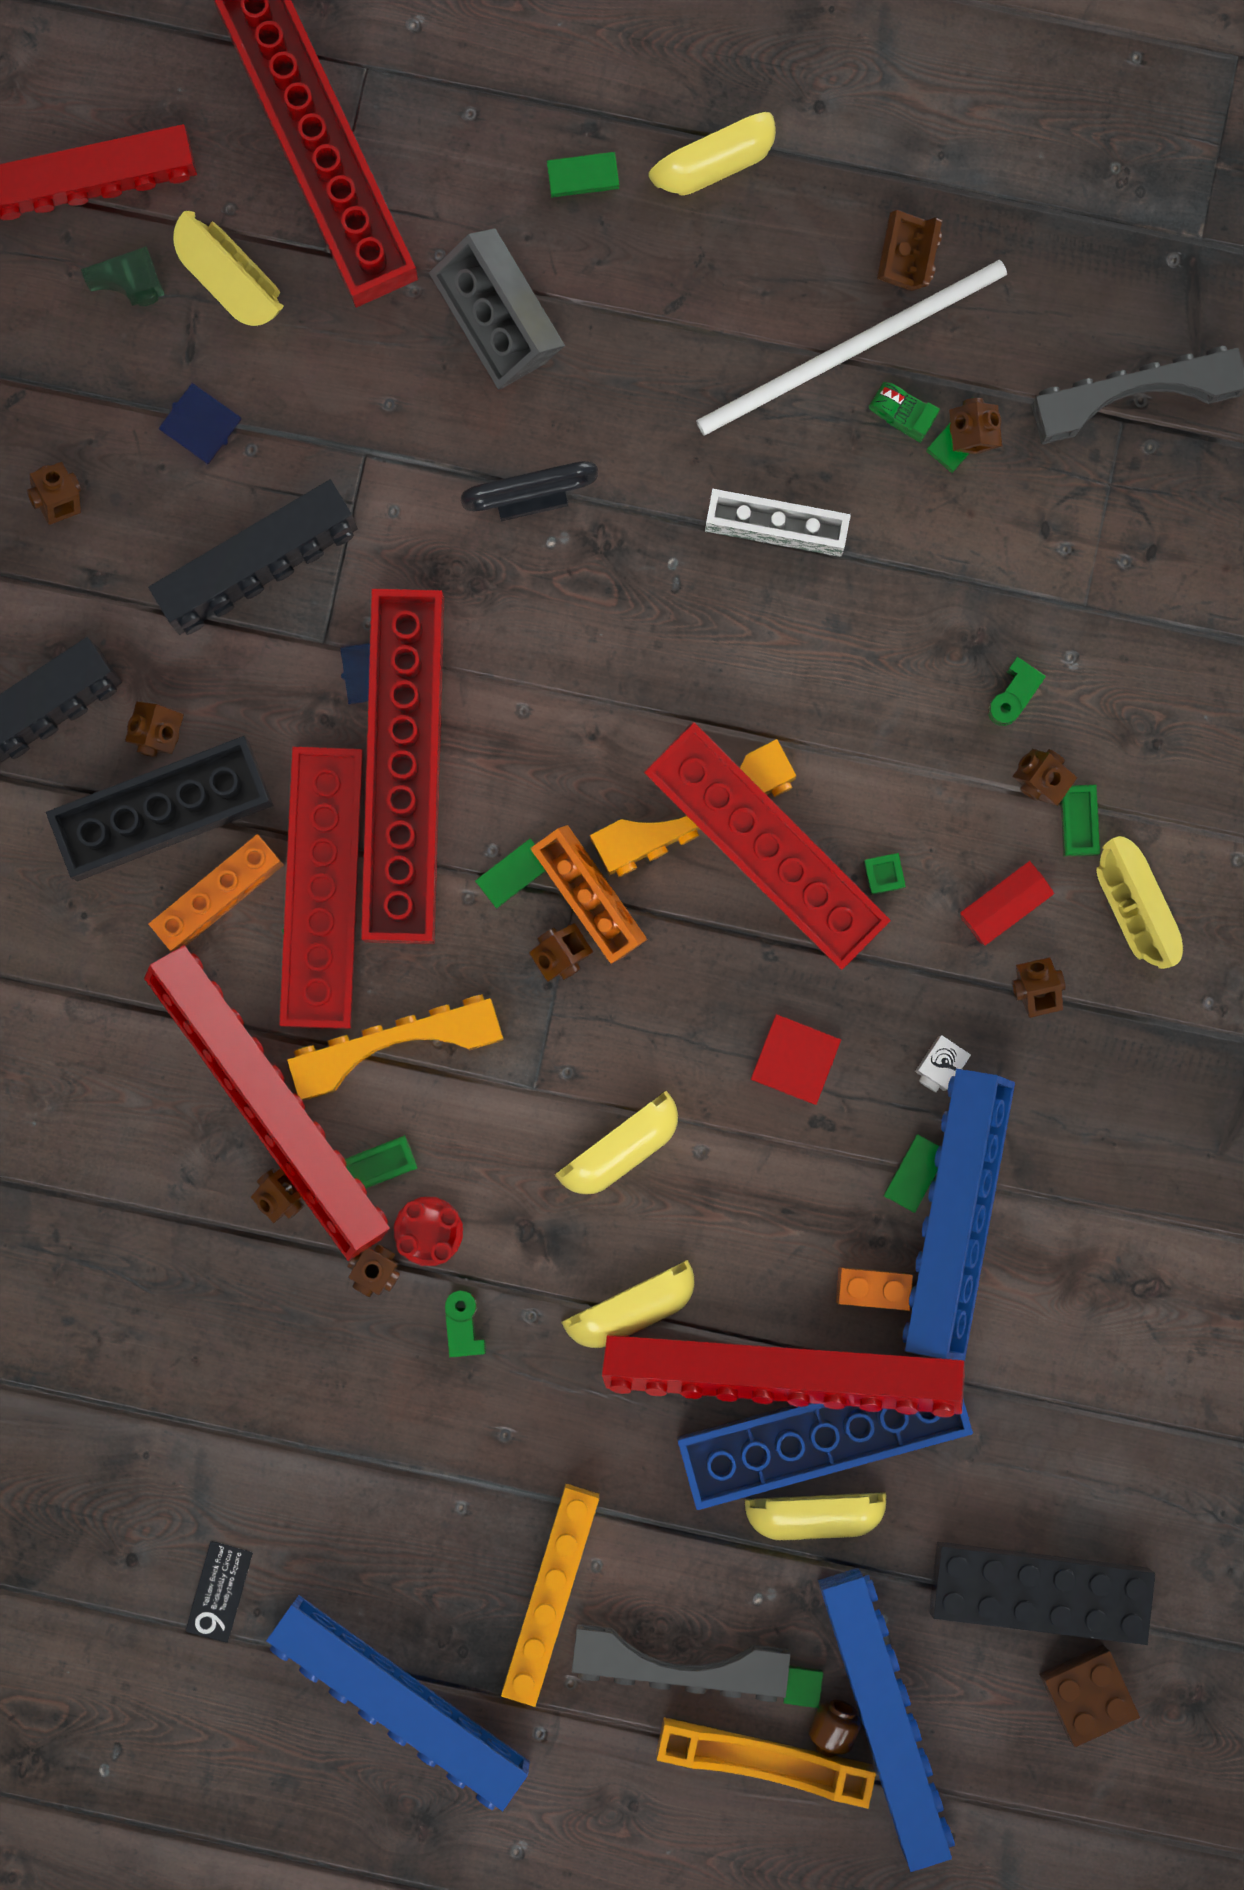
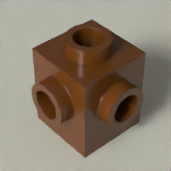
M971 398L964 400L963 406L949 410L953 451L977 454L1002 447L1001 417L998 405L984 403L982 398Z
M62 462L42 466L35 472L30 473L31 488L27 489L29 500L34 509L40 508L49 525L81 513L79 494L81 488L73 472L68 474Z
M136 701L133 715L128 722L125 742L138 746L136 752L146 756L157 758L158 752L173 754L174 747L179 739V730L184 714L158 704Z
M1033 748L1020 760L1018 769L1012 776L1022 785L1020 791L1034 801L1039 799L1058 806L1077 779L1063 765L1065 759L1058 753L1050 749L1047 752H1043Z
M573 923L558 932L555 927L537 938L540 944L529 952L541 973L549 982L559 975L565 980L581 970L578 963L591 955L593 950L577 925Z
M1050 957L1016 965L1017 979L1012 980L1013 992L1017 1001H1023L1029 1018L1063 1010L1062 991L1066 989L1062 971L1055 970Z
M272 1168L257 1180L260 1187L251 1196L259 1210L273 1224L284 1215L291 1219L305 1206L302 1202L303 1198L281 1168L277 1171Z
M377 1244L375 1248L369 1247L351 1259L347 1267L352 1270L348 1278L355 1281L352 1287L368 1297H371L373 1292L381 1295L384 1289L390 1292L400 1276V1273L396 1271L400 1263L393 1260L395 1253ZM370 1264L376 1265L379 1269V1274L375 1278H370L366 1274V1268Z

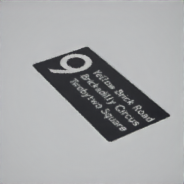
M210 1541L186 1632L228 1643L253 1552Z

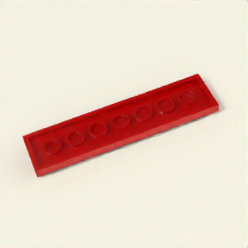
M692 722L643 771L839 969L843 970L891 921L695 722Z
M292 747L280 1027L351 1029L363 769L362 749Z

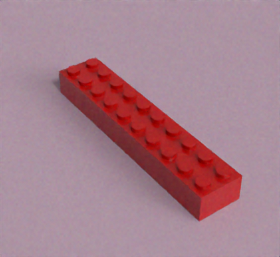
M213 0L355 307L362 306L417 281L418 275L414 262L292 1Z
M372 589L361 940L365 943L435 944L444 595L442 590Z

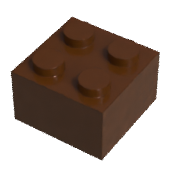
M1104 1645L1098 1646L1039 1674L1064 1731L1074 1747H1078L1140 1718L1110 1650Z

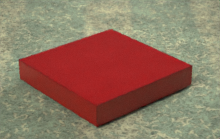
M776 1014L750 1080L817 1105L841 1039Z

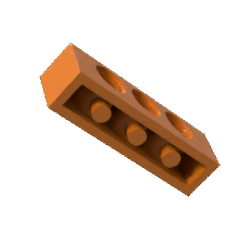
M568 825L557 828L530 848L610 964L620 960L648 940Z
M257 834L148 925L171 952L183 945L187 946L283 867L284 864Z

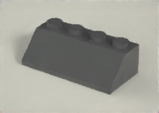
M495 228L468 234L429 272L498 390L541 367L565 346Z

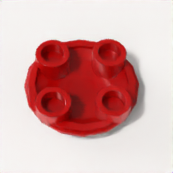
M420 1197L408 1202L399 1211L394 1223V1240L398 1252L409 1261L420 1266H437L447 1262L458 1251L463 1239V1223L458 1211L449 1202L437 1197Z

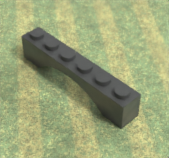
M1219 346L1206 352L1207 355L1194 358L1193 354H1186L1173 359L1172 364L1160 366L1159 362H1154L1141 366L1139 372L1127 374L1126 370H1121L1108 374L1106 380L1094 383L1092 378L1073 383V388L1061 391L1059 387L1044 389L1039 392V396H1036L1032 403L1041 444L1075 437L1084 424L1099 410L1116 400L1133 394L1152 391L1175 392L1194 397L1207 404L1240 397L1244 394V367L1239 349L1227 350L1226 346Z
M577 1624L572 1673H579L578 1678L587 1681H599L600 1676L614 1677V1683L621 1685H635V1680L648 1681L649 1687L656 1689H670L671 1684L685 1686V1691L704 1694L707 1688L720 1690V1695L725 1697L740 1698L742 1693L756 1694L755 1699L776 1702L777 1697L786 1698L790 1652L787 1648L752 1645L741 1653L720 1662L704 1665H678L657 1660L640 1652L624 1641L613 1628Z

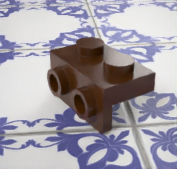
M899 210L890 212L877 279L910 291L928 286L935 274L934 261L936 250L942 239V232L940 231L942 219L934 217L924 220Z

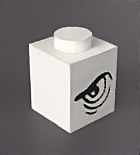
M938 1036L915 1070L916 1073L921 1075L919 1082L934 1092H937L939 1088L943 1091L948 1090L950 1078L955 1076L956 1068L962 1069L971 1054L944 1036Z

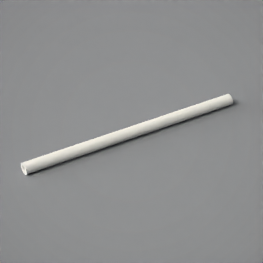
M997 260L696 420L701 433L704 436L1003 278L1007 275L1004 264L1001 260Z

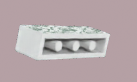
M712 489L705 532L841 557L845 547L851 514Z

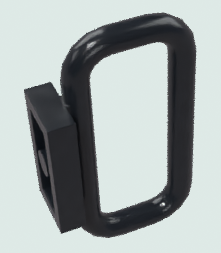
M581 461L476 485L462 493L461 504L464 509L472 512L498 507L501 522L567 507L566 491L579 489L594 483L598 477V468L593 462Z

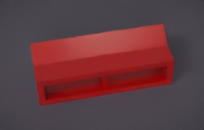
M1029 861L961 911V919L971 930L977 941L986 946L1055 893L1042 874Z

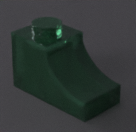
M147 246L81 269L85 283L91 292L97 290L117 291L127 296L132 306L137 304L139 306H148L157 302L158 297L165 295Z

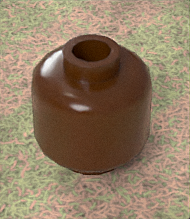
M831 1700L830 1703L820 1705L809 1729V1735L816 1744L817 1751L821 1754L834 1757L836 1754H846L851 1751L861 1728L860 1719L856 1715L857 1711L853 1706L841 1700Z

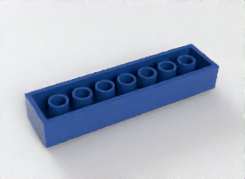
M956 1068L955 1076L950 1078L948 1084V1096L951 1097L949 1111H945L941 1123L942 1132H945L942 1146L938 1147L935 1155V1166L938 1167L936 1181H933L929 1188L928 1199L929 1202H932L930 1215L926 1216L922 1226V1236L925 1237L923 1252L920 1251L916 1259V1272L919 1275L917 1286L912 1288L909 1297V1306L912 1308L910 1322L906 1323L903 1330V1343H906V1352L940 1359L965 1361L1015 1082L998 1075Z
M964 1399L962 1414H954L952 1417H938L932 1414V1412L918 1411L913 1415L898 1413L895 1409L882 1408L878 1412H867L860 1409V1407L845 1406L843 1409H830L825 1407L824 1404L809 1403L805 1407L790 1405L678 1436L677 1440L696 1510L972 1435L973 1431Z
M855 1568L818 1580L909 1870L913 1872L951 1860L952 1856L949 1848L955 1846L954 1839L945 1817L939 1818L938 1815L939 1812L944 1811L943 1804L934 1782L928 1783L927 1777L933 1776L932 1769L923 1747L918 1749L916 1742L922 1741L921 1734L913 1714L906 1713L905 1707L910 1706L911 1702L902 1679L895 1678L894 1672L899 1671L900 1667L891 1644L885 1645L883 1637L889 1636L883 1614H881L879 1609L874 1610L872 1602L878 1601L872 1579L870 1580L869 1575L863 1576L859 1568Z
M298 1595L266 1640L272 1645L270 1651L284 1661H288L290 1658L301 1666L299 1671L306 1678L315 1683L321 1680L330 1687L328 1692L335 1699L344 1704L347 1701L353 1703L360 1708L358 1714L363 1719L373 1725L379 1722L389 1729L388 1736L402 1746H405L406 1743L410 1744L419 1751L417 1756L424 1763L431 1767H435L437 1764L448 1772L446 1777L453 1784L462 1789L465 1786L471 1788L477 1793L476 1799L485 1807L493 1810L496 1806L503 1812L527 1778L530 1765L528 1759L300 1595Z

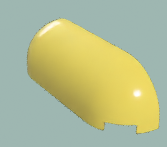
M770 112L754 114L674 151L660 160L650 170V180L657 188H662L672 193H679L682 196L694 193L758 163L767 156L775 140L776 127L773 115Z
M184 211L177 220L173 236L176 253L183 265L241 323L258 326L275 318L284 307L277 299L280 291L276 285L218 225L211 222L207 226L195 219V212Z
M1118 836L1109 840L1102 847L1100 866L1097 867L1096 871L1100 885L1129 947L1139 960L1144 959L1160 969L1177 965L1183 954L1181 934L1146 858L1140 849L1125 837Z
M667 1091L662 1093L557 1172L555 1176L560 1183L567 1189L579 1194L601 1192L664 1146L673 1136L678 1123L677 1107Z
M686 1260L562 1321L564 1329L580 1345L590 1348L606 1347L607 1335L628 1337L675 1314L688 1303L693 1293L694 1274L690 1263Z
M886 1492L745 1499V1511L750 1524L761 1535L773 1540L862 1536L872 1531L880 1523L886 1509Z

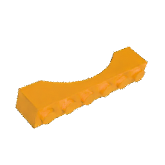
M777 739L747 754L740 767L766 795L772 792L774 797L792 789L791 782L796 778V774ZM685 816L680 819L660 823H638L620 819L591 834L590 840L609 876L617 873L618 877H621L637 868L635 862L645 857H648L650 861L655 860L669 852L666 846L678 840L681 845H684L700 835L697 832L699 828Z
M483 994L462 1000L463 1007L450 1010L449 1004L429 1010L430 1016L417 1020L415 1015H410L395 1020L396 1027L383 1030L382 1025H377L362 1030L363 1037L349 1041L348 1035L328 1040L329 1047L316 1051L314 1045L295 1050V1057L287 1059L297 1095L304 1101L336 1091L345 1077L360 1062L375 1052L396 1043L412 1040H438L473 1050L503 1041L504 1038L492 999L484 1000Z
M565 1484L501 1697L536 1707L598 1505V1493Z
M666 1717L663 1718L656 1750L657 1761L692 1769L722 1771L764 1779L801 1789L832 1801L869 1809L876 1771L872 1764L838 1756L828 1757L816 1751Z

